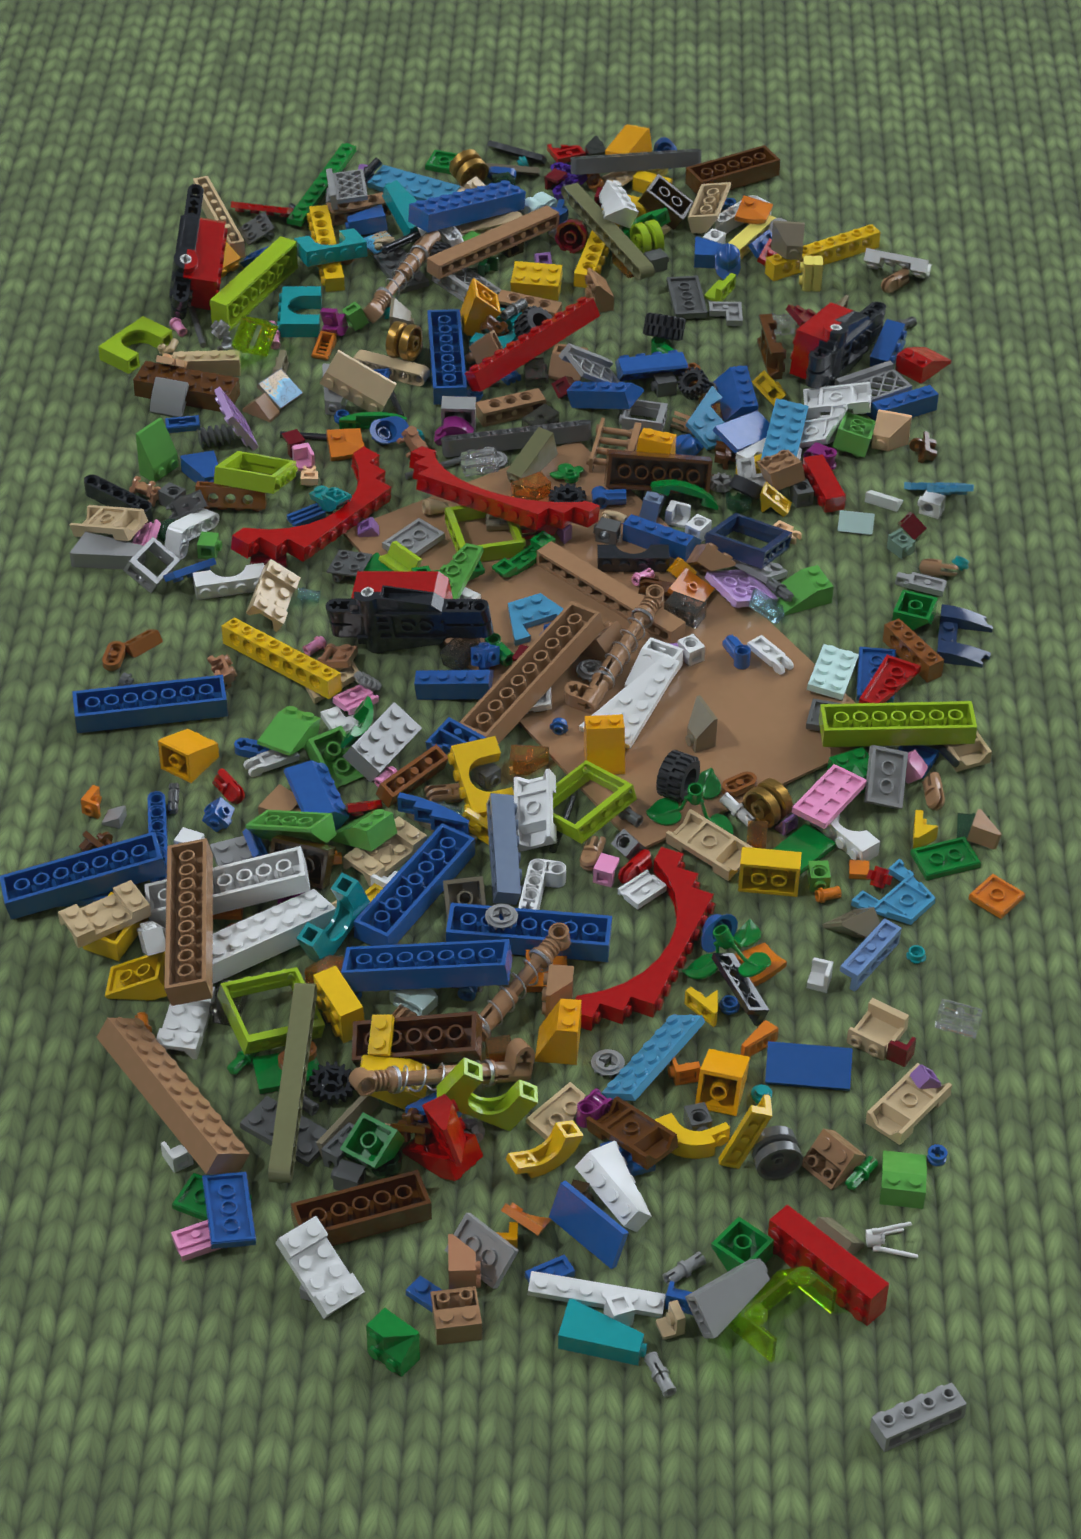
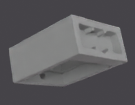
M637 399L630 409H622V414L619 417V424L622 425L621 429H633L635 422L642 423L641 432L643 428H651L663 432L667 419L668 404ZM638 415L656 418V421L630 418V416Z
M152 537L129 560L123 571L152 593L164 580L163 575L172 572L180 559L162 545L160 541ZM147 550L168 566L158 577L138 561Z

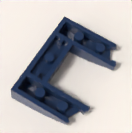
M942 604L937 654L944 659L945 664L982 668L983 662L981 660L983 658L990 659L991 652L956 642L958 629L992 632L993 627L987 624L985 616L968 609Z

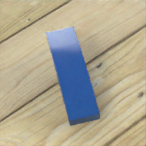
M399 793L397 797L399 812L414 814L415 821L430 823L431 830H436L442 823L469 835L468 819L438 803L421 797Z

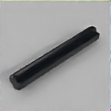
M414 231L382 246V254H389L417 241L421 237L420 232Z

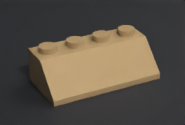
M731 182L701 184L688 215L691 233H706L718 219L732 185Z
M240 350L173 352L174 359L188 361L187 369L225 376H241Z
M340 350L337 351L320 382L324 387L368 412H382L397 383Z

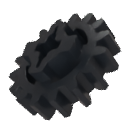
M567 483L565 486L563 484H560V487L554 486V490H550L549 502L586 501L585 490H582L581 486L576 488V484L571 486Z
M336 1061L333 1065L326 1062L325 1067L319 1064L318 1070L313 1069L312 1076L309 1079V1089L313 1091V1097L320 1096L319 1102L325 1099L327 1100V1105H330L331 1101L338 1105L340 1099L346 1102L347 1096L352 1097L353 1090H355L349 1082L352 1070H345V1064L339 1067Z

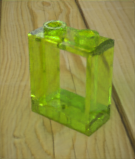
M242 316L231 347L242 353L267 357L278 326L265 319ZM257 325H260L262 327L255 345L251 346L250 343Z

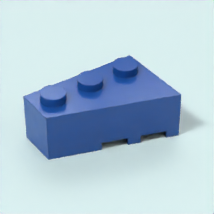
M886 319L870 355V367L887 361L895 364L897 354L901 352L906 344L907 331H905L904 323Z
M448 717L425 743L427 750L437 744L448 756L452 745L487 737Z

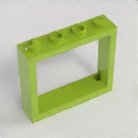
M237 451L215 466L214 484L274 494L296 477L298 467H296V461Z
M463 505L445 508V523L456 553L466 544L458 522L485 518L486 513ZM507 521L513 540L478 545L483 546L484 550L480 561L498 560L504 557L511 558L521 552L523 547L526 546L525 538L521 537V528L517 527L516 523Z
M587 760L556 783V793H553L554 809L589 780L614 792L576 824L553 813V823L556 825V830L581 844L637 800L633 784Z
M298 967L285 968L271 973L266 972L252 977L247 976L243 979L229 980L220 984L217 997L244 1055L286 1046L288 1026L249 1035L232 998L291 986L293 991L295 983H305ZM317 1007L315 1008L311 1040L321 1038L325 1028V1023Z

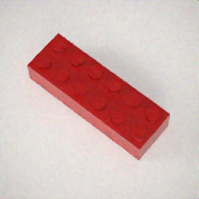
M788 1204L769 1219L768 1236L774 1239L773 1254L778 1255L789 1267L797 1270L804 1279L811 1281L822 1293L830 1296L838 1306L845 1308L856 1320L861 1321L866 1326L885 1311L889 1283Z

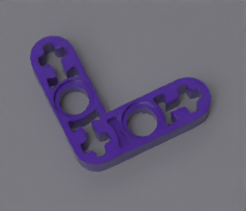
M557 162L550 167L551 171L556 168L568 173V177L553 189V195L556 200L564 199L561 193L563 186L578 183L581 186L587 180V174H571V165Z

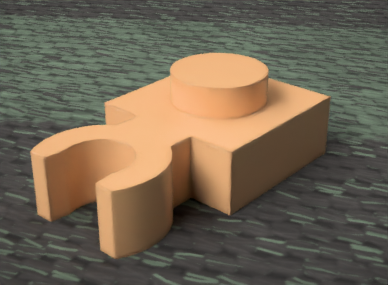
M163 353V356L157 355L156 362L187 368L188 361L174 359L171 354Z
M306 465L303 466L301 485H318L316 466H313L311 469L306 468Z
M778 520L773 525L793 532L791 544H796V539L801 540L802 533L796 530L793 531V526L781 520Z

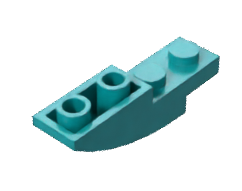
M324 485L314 488V491L309 493L310 498L319 503L322 510L328 512L345 505L352 499L351 494L337 487L327 488Z

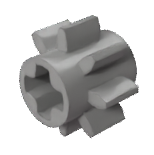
M222 319L219 322L215 320L211 325L213 328L211 333L220 340L231 333L228 331L230 326Z

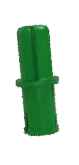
M239 1051L237 1057L227 1066V1070L231 1075H237L246 1065L251 1064L252 1058L259 1052L244 1055L243 1051Z
M868 1156L860 1166L854 1168V1172L845 1181L847 1189L855 1190L863 1181L869 1179V1174L878 1167L876 1158L870 1164L873 1156Z

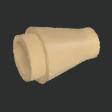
M430 498L422 502L423 514L428 516L443 513L445 508L449 507L448 502Z

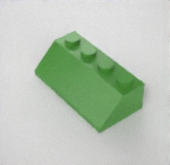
M266 810L245 825L246 829L261 839H269V841H272L273 837L282 834L327 844L330 839L336 836L332 813Z

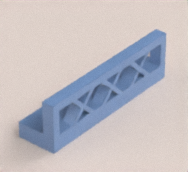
M884 918L840 966V972L852 978L850 984L852 991L855 992L899 944L901 927Z

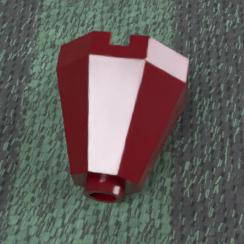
M568 219L557 226L554 239L561 250L570 251L569 253L574 254L586 245L588 236L587 226L582 220Z

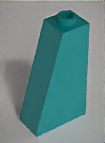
M397 180L387 183L384 186L382 197L402 233L406 236L414 231H419L417 226L408 222L409 204L415 203L417 200Z
M574 1299L568 1300L558 1334V1349L636 1366L639 1365L640 1358H644L647 1351V1344L644 1343V1333Z

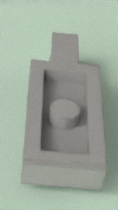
M898 572L895 584L942 597L947 581L912 572V574Z

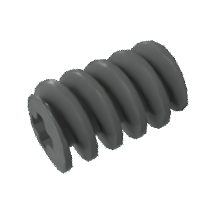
M221 424V429L218 425H215L214 430L211 426H208L207 431L204 427H201V431L197 428L198 441L202 449H204L205 443L210 448L212 442L217 447L218 441L224 446L225 440L229 445H231V439L234 440L232 425H228L226 428L225 424Z

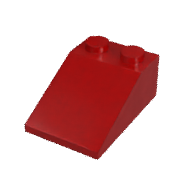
M907 347L897 354L895 371L922 384L948 366L952 360L927 347Z
M443 1094L423 1104L422 1107L437 1143L458 1167L462 1163L466 1136L463 1130L466 1129L462 1118H458L456 1112L459 1111L455 1100H450L446 1094Z
M432 1131L430 1132L429 1143L423 1145L416 1144L414 1139L402 1149L403 1154L438 1177L452 1181L460 1179L468 1169L473 1167L483 1157L475 1134L465 1133L466 1142L462 1163L458 1167L437 1143Z

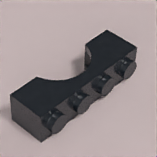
M615 544L597 545V569L602 572H642L647 568H651L654 572H668L666 570L669 568L670 561L669 544H651L646 551L636 554L623 552Z

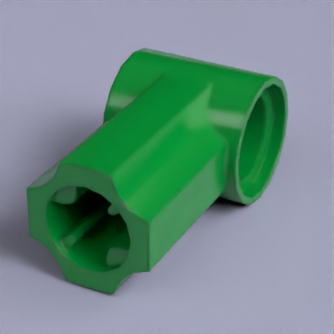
M653 337L651 340V355L653 352L665 354L668 351L674 350L666 344L665 338Z
M493 632L490 637L484 638V642L500 646V664L505 667L510 666L513 662L512 657L514 653L501 642V636Z

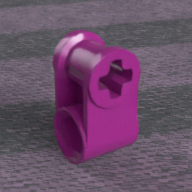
M816 442L803 455L804 457L823 454L831 470L836 468L835 457L837 451L834 448Z
M597 1088L592 1090L588 1096L577 1104L576 1123L582 1128H587L586 1118L589 1116L595 1120L601 1118L609 1112L613 1099L606 1098Z

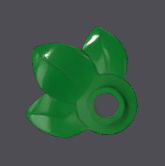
M563 463L558 465V471L549 474L555 479H565L566 483H575L579 480L578 478L584 471V468L582 466L573 467L569 463Z

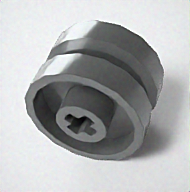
M786 1126L765 1128L750 1151L759 1176L767 1180H778L791 1176L803 1164V1156L798 1147L796 1136L793 1130Z

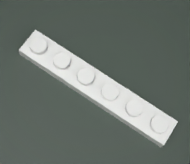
M531 1271L527 1294L529 1296L564 1302L574 1299L587 1306L604 1308L606 1297L627 1292L635 1308V1314L662 1318L665 1294L535 1271Z

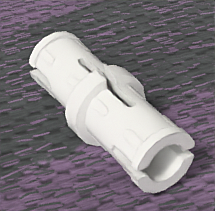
M728 792L719 800L720 803L731 811V815L733 817L736 816L746 827H749L750 824L752 825L756 820L744 808V805L742 803L739 804Z

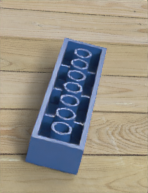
M502 180L499 183L477 186L474 189H465V191L453 192V194L449 195L443 194L436 198L430 197L423 201L417 200L415 203L409 204L408 222L428 233L522 210L525 207L526 191L507 180Z
M460 309L427 310L434 405H441L442 396L467 397Z
M223 675L72 691L77 733L228 716Z
M441 823L354 920V938L371 946L397 944L444 891L443 881L454 879L474 857L475 838Z
M151 832L1 875L0 883L4 903L12 920L113 891L114 887L130 880L137 884L165 876L167 872L156 833Z
M462 903L450 904L446 942L509 939L512 954L526 955V950L538 947L546 938L551 925L564 923L569 928L571 944L566 950L560 951L557 956H567V959L608 962L612 916L514 908L518 914L517 924H513L512 928L506 927L503 931L502 928L495 930L493 926H488L487 921H485V913L491 906ZM500 914V920H504L503 916Z
M509 939L357 946L346 948L341 974L353 992L509 985L513 957Z

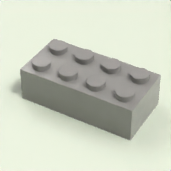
M394 702L352 745L343 757L368 781L372 782L422 727Z

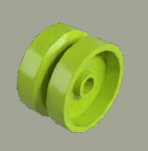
M655 219L646 221L644 224L641 222L631 226L630 240L643 254L644 252L659 248L664 251L663 231Z

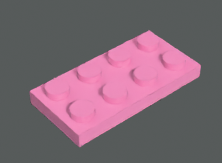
M833 764L792 807V813L826 829L864 789L867 780Z

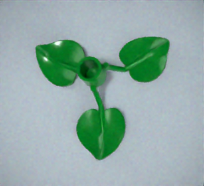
M713 768L701 772L698 782L688 786V795L684 796V801L680 807L677 801L662 798L646 810L647 816L655 823L671 826L681 820L682 815L680 811L684 809L687 801L692 805L700 804L706 819L733 835V827L730 820L719 813L709 818L703 798L713 799L721 792V784Z
M750 918L734 936H732L728 926L724 924L717 926L713 930V935L716 939V942H714L716 953H720L719 947L723 949L732 948L744 961L738 969L741 976H756L771 965V959L766 953L755 952L747 959L739 950L742 947L754 945L762 936L760 928ZM705 954L697 958L682 972L690 978L703 979L714 974L718 968L711 958L713 954Z

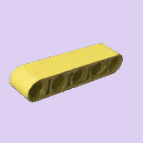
M769 215L766 223L749 224L728 242L739 249L740 260L751 251L748 245L765 231L769 230L768 226L776 217Z

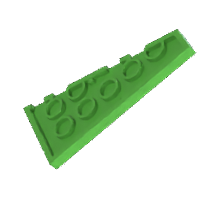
M466 543L452 556L453 559L447 565L444 564L440 568V573L449 578L453 599L460 598L484 552L483 546Z

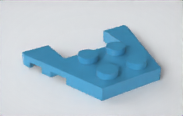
M713 386L685 425L706 450L715 449L716 441H722L713 432L715 426L725 423L712 409V406L722 399V396Z
M904 482V489L927 490V492L941 495H967V492L974 491V484Z
M541 593L509 602L508 612L515 646L531 641V636L526 628L554 620L563 611V608Z
M898 859L888 870H890L889 875L899 880L900 883L881 900L876 899L865 891H861L852 899L851 906L856 908L874 907L878 915L911 925L935 904L936 898L922 882H918L914 878V873L911 870H907L904 867V862Z

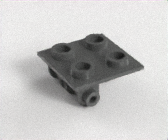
M265 211L239 228L248 246L263 236L268 240H272L275 236L272 231L275 228Z
M339 550L327 573H332L334 582L342 581L343 575L356 577L357 571H364L372 554Z

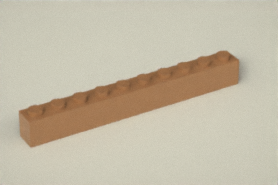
M546 205L427 258V272L437 279H442L552 230L559 225V212Z
M552 541L537 550L538 566L625 619L632 617V611L640 605L644 598L641 594L633 591ZM660 608L654 615L652 625L646 628L645 631L665 643H676L685 636L686 622L669 611Z

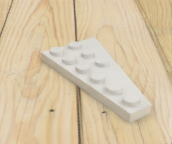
M663 655L591 716L623 714L625 748L630 749L681 666L680 661ZM584 722L579 725V730L584 732Z

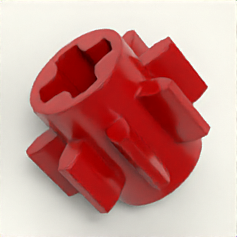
M875 866L874 870L869 869L866 878L871 879L870 885L884 889L885 884H891L893 876L888 875L890 870Z

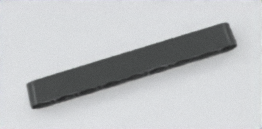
M701 149L571 157V174L580 175L690 167L701 163Z
M577 420L445 436L441 438L442 453L445 457H454L490 451L524 448L538 427L553 432L556 444L587 441L592 439L591 421Z

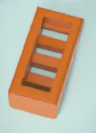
M320 331L311 357L328 360L337 342L336 333Z
M767 1020L763 1021L741 1045L740 1055L751 1057L768 1047V1041L776 1042L779 1028Z

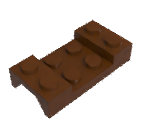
M759 314L762 330L761 336L757 338V343L766 372L773 380L782 379V374L785 372L784 359H786V349H783L781 342H776L774 330H777V321L773 319L772 314Z
M618 1096L614 1098L609 1112L598 1120L590 1116L586 1118L587 1128L590 1133L602 1141L606 1138L616 1141L620 1147L631 1153L634 1162L646 1170L678 1148L676 1133Z

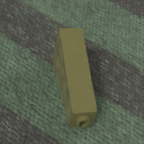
M540 427L537 428L506 471L508 481L512 485L524 488L557 456L558 452L553 432Z

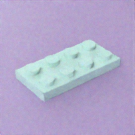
M823 644L806 690L843 700L859 654Z

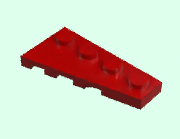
M231 201V208H235L237 212H244V209L254 214H259V211H265L266 215L274 216V213H280V217H288L293 211V208Z
M886 655L859 698V703H885L921 671V666Z

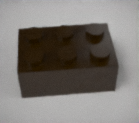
M659 174L653 179L638 200L650 212L667 208L671 222L666 225L673 230L685 218L694 203Z
M282 834L272 838L270 853L301 846L307 864L311 887L323 889L330 885L336 850L335 846Z

